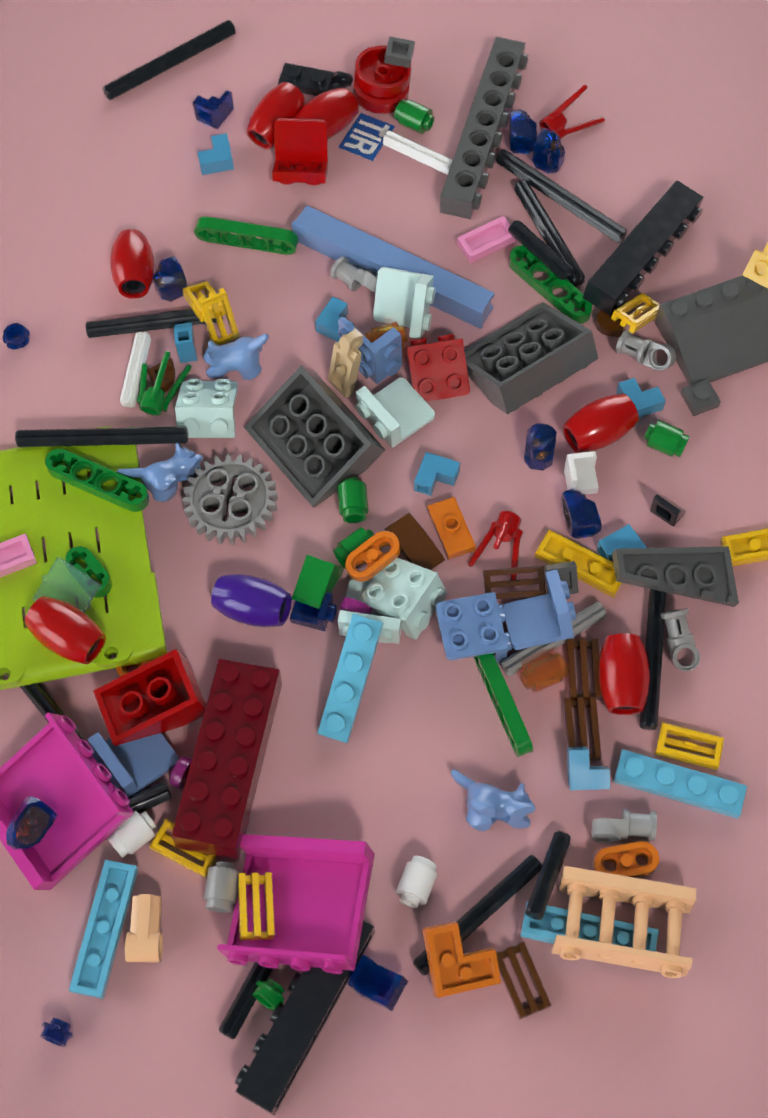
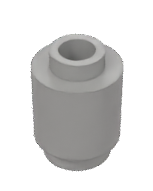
M216 862V867H209L203 898L206 901V909L222 913H230L232 911V905L236 904L238 895V874L241 873L235 870V864Z

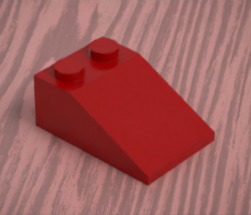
M177 649L93 690L111 741L115 746L183 727L203 717L206 708V702L189 661Z

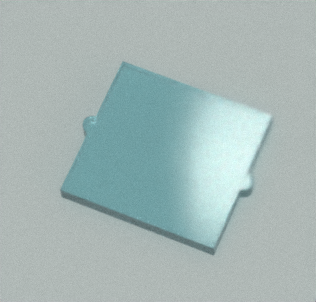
M57 557L47 575L42 576L43 582L32 600L36 601L42 596L65 601L85 612L86 609L91 608L90 602L101 584L61 557Z

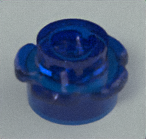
M19 323L10 324L4 329L3 342L7 344L8 348L13 350L23 348L30 341L28 338L30 332Z
M52 1018L50 1024L48 1022L42 1023L44 1029L40 1037L52 1044L65 1047L68 1040L73 1038V1034L69 1031L71 1025L65 1021Z

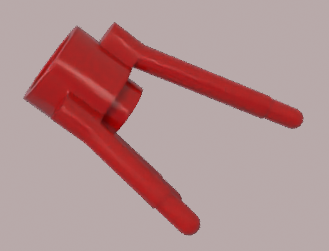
M583 85L552 113L540 120L539 125L545 136L548 138L557 136L560 140L568 134L605 121L604 117H600L564 129L565 125H567V120L562 112L587 90V85Z
M501 511L496 522H492L488 533L468 562V566L472 567L495 535L496 541L493 546L495 550L499 549L502 541L510 542L513 539L511 568H518L520 539L523 531L519 529L521 518L513 512ZM510 574V580H516L517 574Z

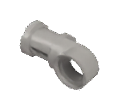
M341 256L335 261L330 274L333 279L339 278L348 285L351 291H356L361 285H364L376 293L377 275L363 268H356L349 263V259L345 256Z
M628 330L623 332L616 345L617 353L628 354L636 358L638 363L654 370L668 369L676 361V352L670 345L658 344L649 339H640ZM659 349L664 350L668 355V361L665 365L659 364L656 360V352Z
M688 608L661 613V618L665 619L669 636L666 641L670 660L676 668L682 671H691L700 662V653L696 648L694 635L689 631L686 617L689 613ZM683 648H689L693 652V661L689 665H680L677 661L678 652Z
M623 809L622 819H595L592 821L591 837L595 841L604 843L617 842L621 838L627 839L628 836L648 837L649 840L655 841L657 831L656 811H651L649 814L630 813L628 809Z

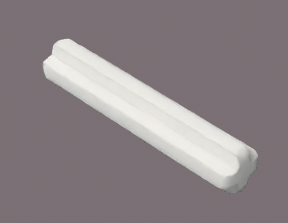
M387 131L383 137V144L442 173L448 174L452 159L393 131Z
M137 332L135 335L120 396V402L123 407L133 408L137 402L142 364L146 363L151 343L150 334L147 332Z

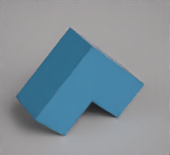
M227 133L211 136L213 149L198 152L202 175L234 170Z
M332 297L315 321L316 332L339 342L338 320L341 317L347 316L348 303Z
M192 322L174 325L175 345L180 363L198 361Z
M635 377L618 383L616 393L626 394L630 397L638 411L639 418L663 410L665 399L659 387L642 392Z
M426 452L414 481V491L431 496L437 481L454 486L460 472V462Z
M628 524L598 541L596 549L602 557L612 561V552L615 549L647 547L631 525Z
M567 747L568 788L570 790L610 789V769L608 766H590L589 749L587 747Z

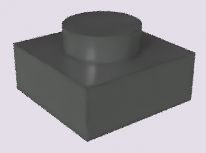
M389 36L384 63L410 68L415 41Z
M708 379L683 387L681 390V396L693 416L718 408L721 401Z
M574 561L544 565L545 572L557 570L560 580L567 581L570 594L579 593L577 565ZM546 580V590H547V594H549V592H548V586H547V580Z

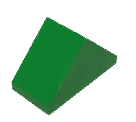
M306 555L292 600L321 609L343 574L344 567Z

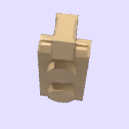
M356 328L350 333L342 335L339 342L334 344L327 379L345 398L354 394L362 356L358 349L363 344V335Z

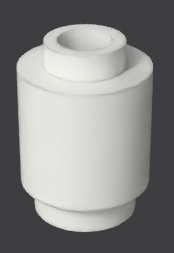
M135 810L134 814L107 839L123 858L128 853L132 855L156 835L152 830L157 826L146 812L139 815Z
M413 856L411 862H407L396 889V894L400 897L399 901L402 904L411 908H418V905H426L437 877L435 872L437 865L433 861L421 856Z

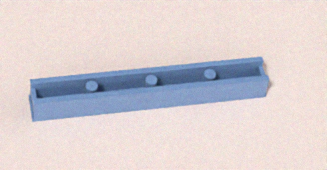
M306 205L298 218L292 222V231L298 235V243L334 260L345 256L349 259V263L356 268L369 270L378 275V271L382 267L434 276L432 287H435L436 291L434 302L430 305L479 329H482L483 323L493 310L491 300L494 297V292Z

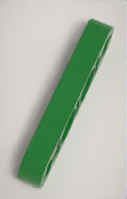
M206 216L197 219L194 229L195 236L205 242L283 255L294 254L299 240L298 235L291 230Z
M523 245L516 246L511 250L509 266L528 285L559 312L579 324H583L590 319L593 306L590 302L583 299L584 294L567 279L560 280ZM517 258H519V259H524V258H526V262H525L524 260L517 261ZM536 272H544L548 278L537 280L533 275ZM558 288L564 289L567 295L557 297L553 294V290ZM575 308H577V309L584 308V312L581 311V310H579V311L576 312V311H574V310H575Z
M54 449L45 458V465L51 476L133 512L141 511L149 504V494L145 485L65 449ZM62 460H64L66 466L59 464L57 467H55V462L60 463L62 462ZM83 469L92 471V475L86 480L78 479L77 474ZM108 480L118 482L117 487L112 491H104L102 489L103 484ZM137 493H140V499L134 498L133 501H131L129 494L132 496H136Z
M494 654L475 656L476 666L514 753L517 757L533 752L530 736Z

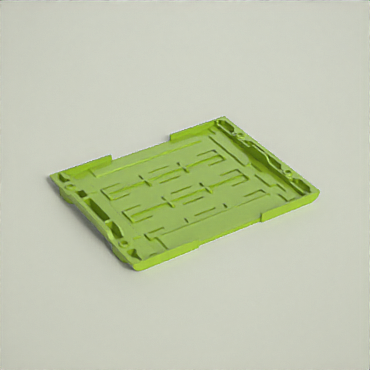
M137 445L44 446L0 450V543L26 534L37 564L0 577V690L114 669L119 666L140 664L143 661H153L167 654L157 579L155 573L151 571L143 510L138 512L129 511L66 482V494L64 495L63 482L51 476L45 465V458L50 451L65 449L115 472L118 469L140 468ZM62 460V462L60 463H54L55 467H57L59 464L66 466L64 460ZM83 469L77 474V478L86 480L89 478L88 472L92 475V471ZM131 478L142 483L141 478ZM108 480L103 484L102 489L104 491H112L117 487L118 482ZM37 481H38V485H39L40 499H38V497H37V488H36V482H37ZM11 486H12L14 504H11V494H10V487H11ZM137 493L136 496L129 494L131 501L134 498H141L140 493ZM96 528H98L101 549L100 553H98V545L95 530ZM69 533L72 535L73 548L78 546L86 547L108 572L112 581V588L107 594L109 613H106L104 596L100 598L91 597L70 573L65 563V556L71 549ZM42 538H45L47 563H45ZM80 558L74 560L83 569L87 567L84 560ZM94 575L90 576L93 585L95 584L99 587L103 584ZM42 596L59 599L78 608L77 598H79L81 611L94 620L105 634V644L99 655L87 665L62 658L44 647L28 628H24L22 608H25L26 615L33 603Z

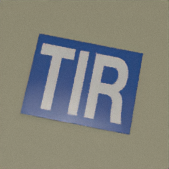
M360 113L338 148L373 161L384 145V135L387 131H392L395 126Z

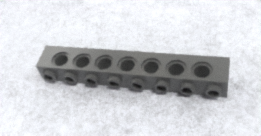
M495 37L440 195V213L471 220L474 209L479 210L482 199L480 191L481 188L486 189L489 178L487 170L488 168H493L496 156L494 149H499L502 140V132L500 131L501 128H506L509 118L507 110L508 108H513L516 93L513 92L514 89H519L522 79L520 71L525 70L527 66L528 54H525L524 42Z

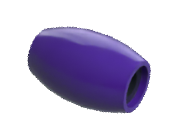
M234 574L223 575L217 579L212 591L211 604L218 612L236 622L255 627L283 626L288 619L292 597L286 590L266 579L251 575Z

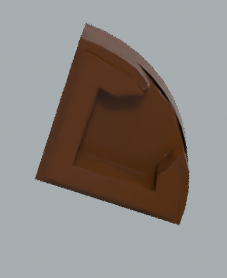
M171 357L168 360L160 389L165 393L173 385L176 375ZM161 363L147 369V375L153 384H155Z

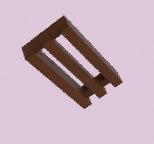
M544 565L483 570L485 594L491 593V588L539 584V590L496 593L497 600L535 597L546 594ZM538 572V578L490 581V576Z
M567 639L569 696L571 700H577L578 697H584V699L596 697V700H601L598 639H592L591 641H586V639H579V641ZM574 649L580 650L582 693H577ZM586 649H591L594 693H589Z
M578 697L577 700L565 698L564 709L568 747H575L572 708H577L581 747L588 748L584 707H589L593 753H589V761L601 760L596 697H590L589 699Z
M525 942L509 947L502 952H497L499 972L519 1020L551 1007ZM515 954H521L541 1003L536 1004ZM505 958H509L529 1005V1008L525 1010L503 961Z

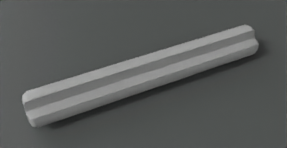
M596 602L576 614L577 620L571 621L574 637L605 618L607 612L600 602ZM567 639L520 649L503 659L501 667L506 675L512 676L567 642Z

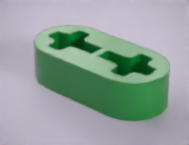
M78 546L70 549L65 556V563L72 576L91 597L100 598L106 596L112 588V581L106 569L86 547ZM77 558L84 560L87 567L83 569L74 560ZM94 575L103 584L99 587L95 584L93 585L90 576Z

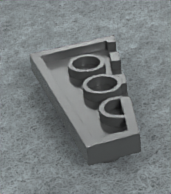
M729 546L615 549L612 552L616 582L731 607L739 604Z

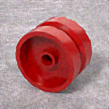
M382 45L365 49L355 60L353 95L363 109L372 113L388 114L395 112L401 100H408L411 65L408 68L384 63L387 46Z

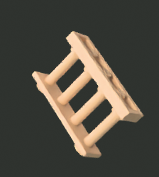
M564 866L560 878L559 891L567 892L569 895L565 936L556 935L552 947L553 954H559L561 958L571 961L582 958L661 972L663 976L668 978L686 977L692 966L693 958L680 956L682 914H690L696 902L697 888ZM585 896L600 898L602 901L599 942L579 939L582 901ZM619 901L631 903L636 907L632 948L612 944L615 907ZM652 907L666 909L669 913L666 954L646 950L649 909Z

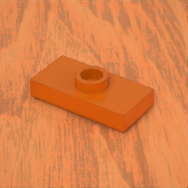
M455 497L427 506V511L448 560L476 551V545Z

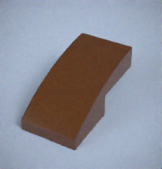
M410 513L384 529L397 536L400 543V554L403 552L410 563L431 570L445 561V558L434 542Z

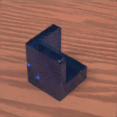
M226 90L220 98L211 96L209 100L198 95L193 101L196 120L218 130L234 110L232 92Z

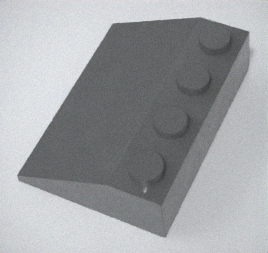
M742 275L659 305L655 324L666 344L675 350L676 362L689 385L708 379L711 383L768 362V288Z
M544 302L464 349L468 376L488 400L507 415L599 359L592 331Z
M300 366L244 427L312 507L318 506L336 493L338 485L343 480L356 478L365 472L385 451V448L320 376L303 366Z

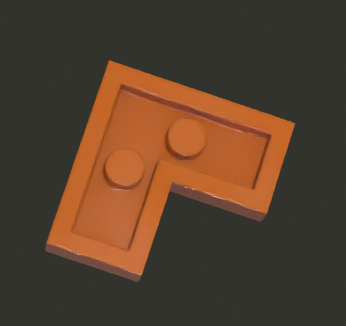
M457 922L422 928L435 997L441 998L501 983L496 949L488 948L463 954Z

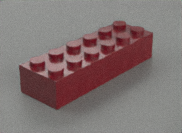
M219 658L171 835L177 849L239 860L242 850L240 842L242 834H246L282 687L280 669Z

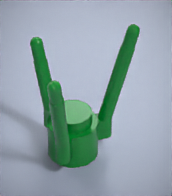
M169 351L164 353L154 387H149L148 391H146L147 364H142L137 403L140 404L139 409L150 415L159 416L162 411L167 412L169 403L192 368L191 365L185 367L165 398V392L160 389L170 357Z

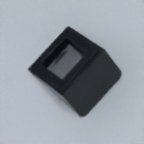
M660 494L655 495L650 509L653 514L671 526H675L686 512Z

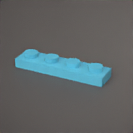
M357 614L352 615L317 734L345 743L349 742L384 622Z
M623 749L613 781L737 819L741 816L747 785Z
M105 860L69 987L71 993L104 999L139 870L137 866Z
M547 905L541 920L529 918L524 913L520 937L554 944L556 935L565 936L568 910ZM581 913L579 939L599 942L601 917ZM614 920L612 944L632 948L634 924ZM647 928L646 950L656 952L659 929Z

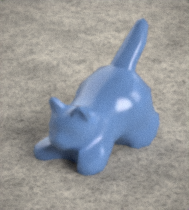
M265 333L256 338L251 336L241 337L225 345H218L214 341L209 340L208 348L203 356L204 361L211 365L207 369L206 375L209 378L217 379L229 371H239L243 379H254L261 373L262 367L259 364V353L262 351V346L266 344L269 335Z
M177 442L175 444V454L172 458L166 461L155 462L146 468L118 469L117 473L129 478H141L145 487L152 493L154 500L166 502L176 495L178 482L186 481L188 477L194 478L196 476V468L202 470L199 463L203 460V456L200 454L196 455L194 451L182 447Z
M455 769L451 771L455 782L468 791L466 820L472 828L478 831H487L497 820L504 821L513 828L521 829L530 826V819L526 815L535 811V805L525 791L524 783H521L516 791L507 792L490 784L476 783Z

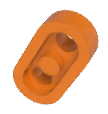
M380 531L351 552L345 563L349 576L355 581L364 582L392 563L400 554V543L397 536L389 531ZM384 546H389L391 548L386 553L380 551L381 548ZM361 564L367 565L364 571H358L357 567Z
M644 841L606 847L597 853L593 862L594 871L633 878L645 877L652 874L657 868L659 853L652 844ZM636 857H645L647 864L639 865L636 862ZM607 861L612 862L615 865V870H606L604 863Z

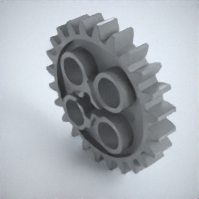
M227 454L225 462H221L216 456L214 465L205 461L204 471L195 469L197 478L188 477L187 480L190 487L183 488L186 496L182 498L183 506L186 507L183 510L186 518H189L190 526H196L198 535L206 532L208 541L217 536L219 544H222L225 538H229L231 545H234L235 538L240 537L242 542L245 543L246 534L249 533L256 538V528L258 527L265 531L266 524L264 520L273 521L271 512L277 511V504L274 501L278 500V494L275 491L276 484L275 481H271L270 472H264L263 464L260 463L254 467L253 458L243 463L242 455H238L236 461H231L230 455ZM237 477L235 484L233 486L234 496L231 497L233 479ZM217 482H225L222 486H214ZM247 486H252V487H254V488H253L252 490H250V491H243V490H242L244 487H247ZM212 507H217V508H219V509H218L217 511H215V512H207V510H208L209 508H212ZM227 511H228V512H229L228 519H227V521H223L224 518H225V516L227 515ZM239 512H246V513H247V514H246L245 516H243V517H236V516H235V515H236L237 513H239Z

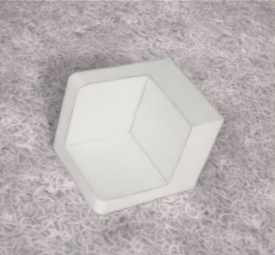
M595 451L567 454L564 474L569 496L598 493L599 486L595 471L597 455Z

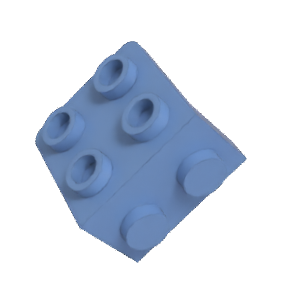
M341 317L338 320V335L340 338L342 335H346L355 329L345 317ZM393 327L373 343L363 335V344L358 349L362 353L359 371L365 378H371L378 384L386 377L395 375L402 366L401 334Z
M557 570L545 572L549 594L513 601L503 605L505 621L513 649L520 650L574 638L571 621L577 620L573 601L567 602L566 600L570 598L567 581L560 580Z
M495 592L442 601L436 604L437 619L445 656L448 660L452 661L491 653L494 654L497 663H501L503 659L507 658L508 650H512L509 632H504L502 622H505L504 609L502 604L498 605Z
M99 732L88 739L94 751L92 756L98 763L105 764L111 773V782L116 788L122 789L128 797L139 793L171 770L179 759L162 733L117 746L113 745L111 738L105 741Z

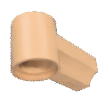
M152 894L133 896L130 932H127L125 940L126 962H161L163 955V935L160 932L161 896Z

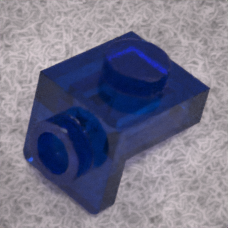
M326 592L321 609L295 601L290 615V622L326 631L328 622L333 623L337 612V605L334 604L333 594Z
M363 955L359 963L356 964L355 971L352 970L348 986L361 997L393 1011L408 980L402 975L376 964L370 957Z

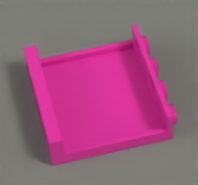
M53 713L45 715L49 723L0 768V841L34 890H51L134 814L128 805L130 803L128 796L111 782V773L92 756L94 753L92 747L74 731L76 726L73 721L66 715Z
M242 834L240 848L246 853L242 873H245V876L257 872H259V875H265V872H272L275 936L274 940L240 941L238 892L227 945L218 944L217 950L227 958L229 963L245 966L250 961L258 962L259 965L267 968H278L279 964L290 965L291 968L299 971H310L311 967H319L323 971L332 974H342L343 970L355 971L375 856L367 842ZM246 884L247 932H254L252 884ZM259 884L261 932L266 931L265 885Z

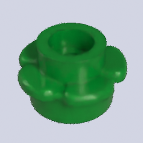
M268 979L266 982L259 980L256 983L258 987L254 991L253 996L263 1006L274 1011L279 1003H284L282 995L284 989L276 981Z

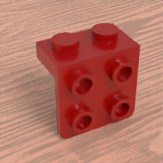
M276 119L274 122L275 163L272 171L273 182H280L284 185L298 182L312 186L326 183L328 173L327 122L321 119Z
M454 334L438 336V342L427 344V339L425 338L410 341V347H404L405 358H408L412 387L426 402L466 396L470 393L463 338L455 339Z

